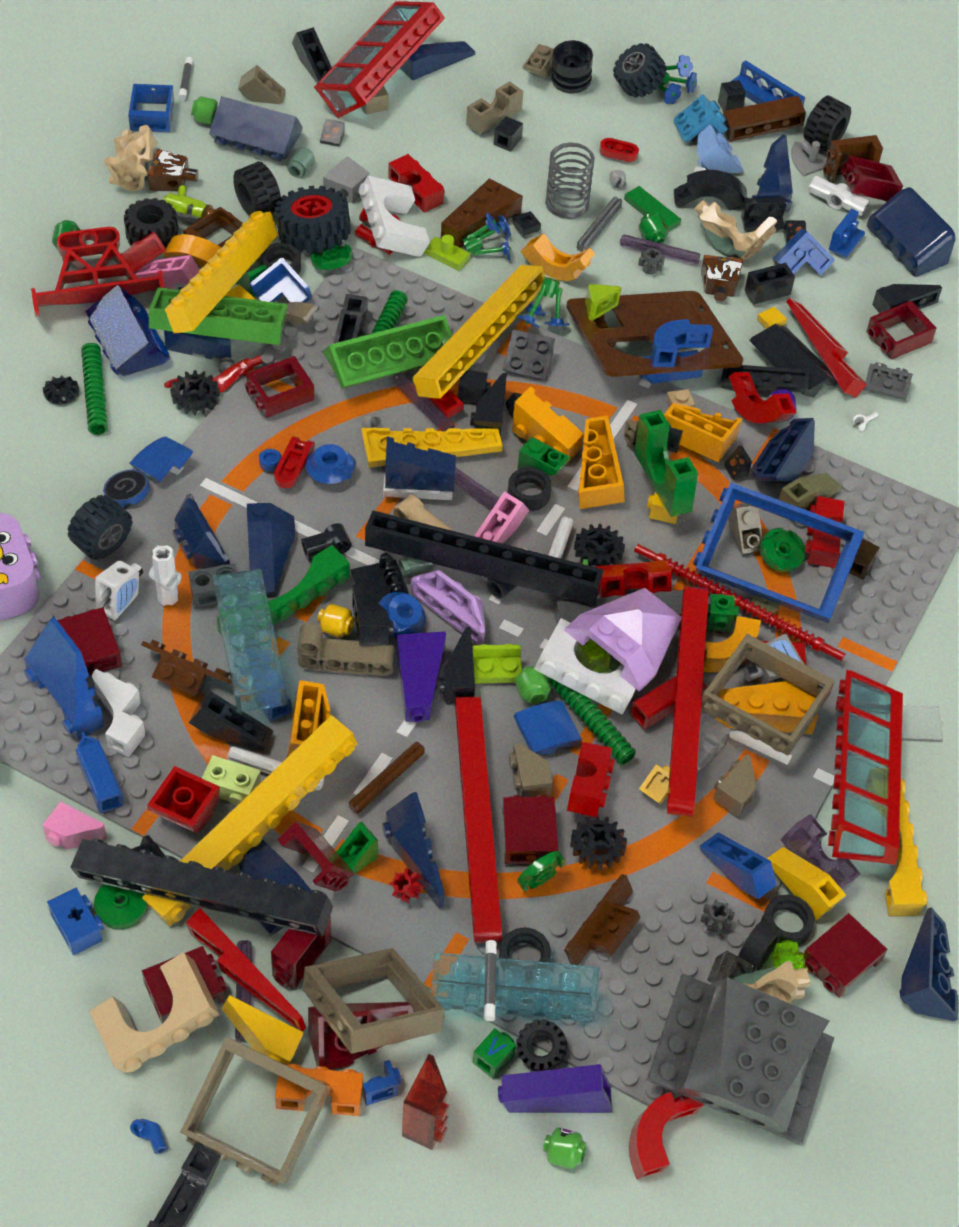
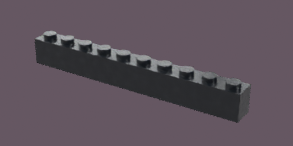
M374 510L365 527V546L594 606L601 589L604 570Z
M82 839L70 866L77 877L322 937L333 909L327 894L319 890H312V892L304 891L299 886L293 884L283 886L268 878L257 880L246 873L238 872L236 875L228 873L220 867L210 869L203 867V865L195 861H189L188 863L180 862L173 856L165 855L163 858L155 856V854L147 850L133 851L122 844H117L116 846L108 845L100 839H93L92 841Z

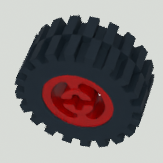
M314 185L309 186V189L300 187L297 192L289 191L288 196L283 195L281 201L276 203L275 214L279 240H281V243L291 244L296 247L300 253L303 250L312 254L313 250L321 253L325 248L330 251L334 249V245H342V240L346 241L348 234L351 233L347 198L340 191L335 193V188L330 187L326 190L325 186L314 188Z

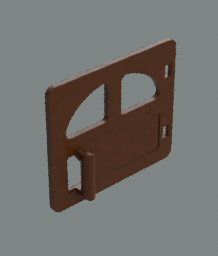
M696 291L620 295L618 306L613 308L612 311L622 327L610 328L605 321V314L593 321L589 320L585 304L586 298H573L567 301V310L603 372L610 377L742 366V355L701 294ZM689 319L690 324L712 325L713 328L709 348H704L700 352L687 357L676 356L674 367H653L651 360L648 358L632 356L614 349L616 342L647 340L652 345L656 330L663 324L675 320ZM727 345L729 349H724L723 346Z

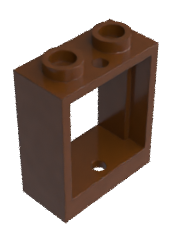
M219 207L183 230V234L205 239V237L222 227L233 236V233L242 226L243 222L234 217L232 213ZM232 236L218 244V246L223 247L225 245V242L229 240Z

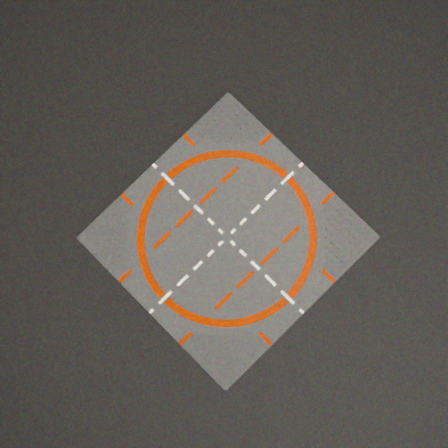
M352 248L353 259L348 264L333 269L314 291L313 297L306 302L318 308L312 314V320L305 325L300 323L294 326L289 321L283 327L280 345L269 344L260 354L263 364L253 367L256 370L295 356L314 384L315 400L266 418L262 410L259 411L256 408L253 396L247 394L245 389L247 376L246 373L243 374L182 444L191 449L193 454L181 469L172 467L161 482L152 479L149 482L150 489L146 497L137 504H130L126 509L132 516L133 524L122 546L113 554L103 559L94 560L86 555L0 655V762L142 838L149 835L159 847L182 859L236 806L228 801L218 799L210 820L198 833H194L148 811L147 804L172 768L177 766L202 778L212 755L228 760V752L232 746L283 762L287 756L294 700L299 680L324 684L331 710L330 716H334L353 732L358 745L355 746L354 751L349 756L344 757L337 764L332 773L324 777V783L320 790L308 792L300 800L298 806L294 810L289 811L281 819L278 826L270 829L262 839L300 875L311 890H319L327 894L333 905L330 915L332 939L360 954L393 948L430 991L484 1019L486 943L474 944L455 702H445L444 692L440 693L438 680L430 720L405 722L397 657V639L390 635L389 644L396 650L394 670L390 675L378 676L307 670L299 666L297 647L300 628L303 624L314 623L320 626V623L317 622L318 614L321 609H326L329 604H336L350 609L352 617H354L352 589L355 582L351 571L350 577L344 583L336 585L324 596H319L311 601L307 607L300 608L291 614L288 619L280 621L272 626L268 632L261 633L249 644L245 645L247 649L262 653L290 698L291 712L273 721L267 719L240 674L243 646L235 650L218 632L217 617L232 607L270 601L294 588L306 575L313 559L306 558L301 539L323 533L332 524L341 523L352 543L350 550L342 554L350 562V569L379 563L380 555L383 553H389L393 559H396L399 566V560L403 559L404 556L365 546V527L372 511L393 515V508L405 499L400 497H383L386 466L368 468L361 436L362 421L366 415L380 416L382 420L381 428H390V431H403V428H412V431H425V428H434L435 431H446L448 428L474 429V426H470L471 412L476 413L477 403L462 401L464 403V410L445 419L424 397L418 396L413 376L421 368L341 389L339 381L322 351L329 345L334 344L341 309H343L346 294L364 296L368 300V308L360 337L372 333L390 293L394 290L402 291L408 297V302L396 327L445 315L452 335H454L484 304L479 300L363 250ZM516 317L486 349L485 360L479 364H472L468 369L470 371L488 373L487 382H491V386L502 373H507L501 428L502 452L456 457L455 488L452 500H420L427 511L452 530L475 536L504 491L508 493L509 478L513 472L518 470L519 450L527 440L518 437L512 432L513 419L505 403L513 392L523 394L530 386L536 390L534 394L541 401H548L552 404L550 409L559 417L564 415L583 433L585 431L586 419L608 415L624 483L625 502L579 509L578 491L583 442L582 449L565 464L559 473L549 476L551 480V496L547 505L539 510L529 511L517 530L503 544L549 555L561 519L566 516L572 518L574 522L561 559L580 563L581 557H575L576 550H574L576 534H581L582 528L589 530L590 524L594 528H598V524H602V528H606L608 525L611 526L610 531L612 532L618 530V537L623 536L624 538L623 544H625L623 558L618 560V564L652 562L634 552L637 544H640L657 554H665L667 559L672 558V562L678 561V565L683 564L685 569L689 567L692 572L693 570L696 571V566L693 565L697 552L702 553L705 546L702 543L705 532L707 530L711 531L714 524L711 522L714 510H719L722 502L719 501L724 488L728 489L730 482L777 500L780 498L782 488L790 483L758 481L751 472V468L769 440L780 430L764 423L750 422L738 412L690 392L695 408L701 409L700 413L714 416L716 412L722 414L721 418L735 420L736 417L742 418L736 441L719 462L689 450L680 445L677 453L672 452V455L668 456L669 461L689 457L698 472L692 512L678 515L676 524L649 518L651 509L647 508L649 495H654L655 489L635 456L634 447L624 439L625 424L628 420L638 421L640 414L661 410L664 414L670 407L667 400V392L683 390V388L669 382L650 384L645 378L641 379L639 375L610 377L603 372L590 348L544 328L527 325ZM513 330L555 338L554 352L550 359L545 380L503 371ZM287 376L261 387L266 395L270 397L296 386L290 377ZM460 378L450 388L457 397ZM292 436L299 437L301 441L307 442L309 440L315 442L314 451L325 444L338 445L355 458L356 466L350 479H345L339 483L326 484L314 480L308 474L305 465L297 483L293 487L281 488L275 484V471H265L260 467L259 455L266 449H275L282 456ZM742 445L752 463L748 476L734 480L724 464L735 449ZM815 445L814 453L799 478L828 473L842 486L840 491L829 497L845 501L842 524L864 531L868 541L879 546L880 549L875 563L864 580L850 573L848 574L829 623L781 605L779 610L772 614L774 616L778 614L779 619L783 617L785 622L790 621L791 625L796 624V628L802 627L804 632L808 630L809 635L814 633L815 638L819 636L825 639V643L846 653L843 661L840 662L821 651L816 652L812 650L810 645L806 647L805 643L806 665L835 681L829 697L818 712V720L813 735L803 734L789 756L775 751L771 746L760 740L753 739L749 734L740 729L714 727V716L701 709L693 817L667 814L668 795L660 805L639 790L656 764L661 768L664 765L670 768L674 713L644 730L630 713L633 701L677 675L680 628H677L655 677L641 691L635 689L623 715L593 700V704H596L598 709H601L603 714L607 716V720H610L612 725L617 728V731L621 732L622 736L626 738V742H629L631 747L635 748L636 754L630 762L624 765H619L617 760H615L612 774L607 773V775L611 776L609 790H603V792L607 793L605 807H599L598 811L601 821H604L607 816L609 817L610 824L618 822L617 830H625L623 836L627 838L625 855L621 856L619 863L613 861L612 868L610 869L606 864L602 866V870H598L595 864L589 869L587 861L582 864L579 863L580 855L573 856V848L570 847L572 830L576 829L577 823L581 822L584 824L585 817H589L591 821H594L595 817L567 811V806L582 742L603 746V743H600L598 738L593 735V732L589 731L588 727L584 725V721H581L579 716H576L574 711L570 709V705L565 703V700L557 694L556 689H553L550 684L551 690L547 699L539 704L562 701L582 740L578 746L558 747L554 754L539 755L548 761L553 785L551 796L547 797H555L558 851L564 857L565 864L562 868L558 865L555 868L557 873L546 883L535 889H531L528 886V891H523L517 880L522 872L531 864H504L505 839L502 805L503 797L520 796L519 790L514 789L513 775H516L515 768L511 769L509 764V754L513 753L514 743H520L529 749L513 716L521 710L539 704L534 705L523 701L515 683L475 684V697L480 696L482 704L502 940L512 930L527 927L542 933L548 940L551 949L548 969L543 976L534 981L520 982L507 976L500 967L499 952L501 943H497L495 1020L488 1022L516 1037H519V1031L525 1028L524 1025L532 1023L533 1020L546 1019L554 1022L560 1027L566 1037L568 1048H566V1056L562 1059L563 1062L573 1067L601 1064L612 1088L646 1106H649L658 1097L671 1092L668 1089L646 1081L681 975L686 974L709 985L727 977L731 978L738 965L737 958L743 944L755 926L762 920L767 905L773 899L782 882L774 872L777 885L757 899L741 890L700 850V845L719 832L765 858H768L782 847L797 854L833 786L834 775L839 774V770H834L836 754L840 755V751L835 750L836 737L841 735V732L836 731L837 718L840 716V713L836 711L837 696H842V694H838L840 679L845 680L846 670H852L883 685L887 684L959 548V507ZM523 483L516 487L520 493L525 495H537L543 491L541 487L533 483ZM187 494H192L221 547L228 556L230 564L236 563L241 583L242 600L194 608L188 572L199 568L194 567L192 561L185 558L181 542L177 543L173 535V530L175 529L174 519ZM736 500L734 504H740L743 502ZM272 503L294 516L295 540L291 545L289 557L285 562L283 574L275 595L251 596L247 504ZM759 509L762 537L771 529L779 527L784 528L783 530L786 531L791 530L802 539L804 545L806 540H810V536L806 535L807 526ZM727 520L709 564L710 568L818 609L835 568L808 564V554L804 553V562L796 570L788 573L778 572L764 562L760 551L741 554L730 530L729 520ZM842 539L840 542V552L838 560L846 543V541ZM158 545H168L173 549L175 570L182 575L181 581L177 586L178 601L173 605L163 606L158 602L155 581L149 577V571L153 566L152 550ZM117 561H122L129 566L133 563L140 565L143 569V575L139 577L138 595L116 620L107 616L120 651L122 666L104 671L103 673L108 672L116 679L124 683L129 682L139 689L141 703L133 715L138 716L144 722L145 737L129 758L108 748L105 733L111 726L113 718L97 694L92 697L101 708L104 727L89 734L88 737L100 741L122 792L124 803L119 808L99 813L77 761L76 748L80 740L78 741L73 733L68 734L62 724L64 720L63 710L47 688L39 689L35 682H29L24 673L26 669L24 658L50 619L55 617L56 620H59L66 616H73L95 609L96 577ZM435 565L433 571H442L455 582L461 583L464 589L472 595L478 596L484 603V644L521 645L522 669L529 666L535 668L557 626L555 620L556 602L568 599L521 586L514 588L504 598L498 599L488 590L486 581L482 576ZM675 573L672 574V591L683 590L684 586L694 587L692 582L687 583V579L681 580V576L676 577ZM403 577L407 590L412 595L411 579ZM713 580V584L719 583V587L725 586V590L730 589L732 594L736 592L738 597L742 595L743 600L748 598V602L751 603L753 594ZM641 589L626 590L625 596ZM708 591V603H709L710 592ZM418 600L425 611L426 617L425 625L420 633L446 631L445 653L439 678H444V667L462 633ZM739 608L738 616L758 620V617L752 618V614L746 615V611L741 612ZM733 620L731 632L707 630L706 623L705 642L716 643L728 639L733 634L736 620ZM761 620L758 640L772 641L783 635L782 630L776 631L775 626L771 628L769 623L764 624V621ZM354 624L350 635H345L339 640L358 641L356 625ZM322 633V638L338 639ZM793 636L788 637L791 642L800 643L799 639L794 640ZM153 639L166 645L164 650L172 653L173 649L187 654L185 659L191 662L196 658L208 663L207 669L214 672L216 668L230 673L228 678L235 681L234 685L207 675L199 696L190 695L152 678L162 654L143 647L141 644L143 641L151 643ZM592 639L584 645L577 641L574 646V654L577 660L593 672L611 673L617 670L620 665L617 659H612L608 656L609 653L605 652ZM747 659L737 668L723 689L758 685V678L747 681L744 676L743 668L751 665L750 660ZM703 672V682L709 687L719 672ZM91 675L86 678L88 688H94L95 685ZM851 678L850 700L877 703L882 690L879 691L877 688H872L868 694L858 695L852 688L855 678ZM209 691L217 694L274 730L266 748L259 750L205 734L189 724L197 705ZM856 707V708H858V709H860V710H863V711H865V712H867V713H869V714H871V712H872V710H873V709H870V708ZM852 712L849 713L848 742L854 745L868 719ZM414 742H419L424 746L425 753L360 813L356 814L349 808V801ZM747 754L751 757L757 788L753 801L737 817L713 800L716 792L714 786L721 776L726 777L729 774V769L736 760L741 761ZM261 771V782L270 774ZM413 792L418 794L426 821L424 824L426 837L424 838H430L432 844L433 859L430 861L437 863L444 890V907L441 908L437 907L424 889H421L419 899L410 898L409 903H405L401 898L398 899L392 896L395 890L393 886L389 885L395 877V872L404 873L405 868L408 867L393 849L390 838H385L382 823L386 822V812ZM297 821L317 829L333 849L337 851L359 822H363L378 840V859L355 873L349 879L350 882L345 888L335 892L314 884L313 879L322 871V868L308 852L304 855L287 849L277 839ZM237 864L232 866L227 872L237 875L241 871ZM621 874L627 875L633 893L623 906L638 910L641 918L612 956L590 949L577 967L571 966L564 951L567 943L574 937L583 922L593 912L598 902L602 900ZM716 899L724 904L729 903V912H735L734 918L731 921V929L727 930L724 928L720 935L711 930L707 932L706 923L700 921L702 914H704V905L708 904L711 906ZM518 943L512 946L509 951L511 961L519 966H533L540 961V951L532 944ZM538 1035L533 1039L531 1045L549 1053L552 1049V1040L547 1035Z

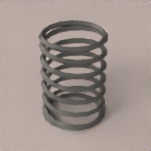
M573 142L562 143L554 147L550 153L545 204L552 214L561 218H576L585 214L589 209L595 157L593 152L582 144ZM578 147L586 150L591 159L579 152L569 151L560 153L557 156L555 154L563 148ZM578 155L588 160L589 164L587 165L585 162L576 159L561 160L557 163L555 161L561 156ZM574 162L584 165L585 168H562L559 165L562 163ZM561 171H564V172H566V173H581V172H582L583 174H582V175L565 174V173H563V172H561ZM560 178L580 179L583 182H564ZM561 185L578 186V187H580V188H582V189H581V190H576V189H573V188H561V187H559V186H561ZM557 192L578 193L581 197L567 198L557 194ZM552 195L566 201H580L584 199V202L573 206L564 205L557 202ZM551 201L560 207L568 209L580 208L584 205L585 207L576 213H566L557 210L551 204Z

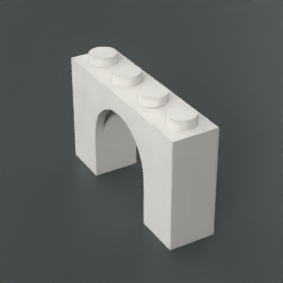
M368 175L364 183L360 185L359 194L377 247L421 257L430 243L426 229L401 222L388 212L392 211L405 215L408 213L415 201L411 186Z
M561 618L534 669L623 715L635 691V688L621 677L624 665L620 663L617 670L606 674L593 672L584 667L574 654V646L577 641L564 631L570 622Z

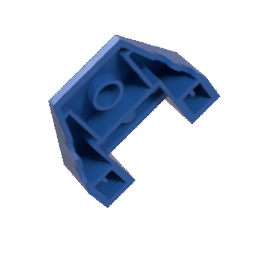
M54 617L49 620L24 658L26 664L24 673L29 682H35L39 689L47 688L63 710L64 720L62 724L68 734L73 733L79 741L82 739L81 732L88 736L104 727L103 715L100 706L92 698L96 695L94 688H88L86 678L89 677L81 651Z

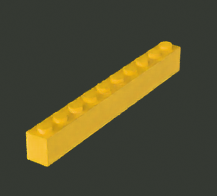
M256 211L252 213L250 218L243 222L242 226L233 233L234 235L225 242V245L216 251L213 258L209 259L208 263L199 270V273L190 279L187 286L182 288L181 292L171 300V303L165 308V312L174 333L194 331L279 235L271 212L262 213V211Z
M520 265L413 376L414 385L419 397L441 399L513 322L517 315L539 294L545 277L542 266Z
M331 715L180 862L188 863L189 861H195L206 868L220 867L226 871L232 866L239 864L243 856L252 847L257 846L270 829L277 827L281 819L289 811L294 810L308 792L310 793L315 790L318 783L326 775L332 773L344 757L349 756L354 751L355 746L358 744L353 732ZM147 894L142 897L149 908L169 927L175 922L180 921L186 911L192 906Z

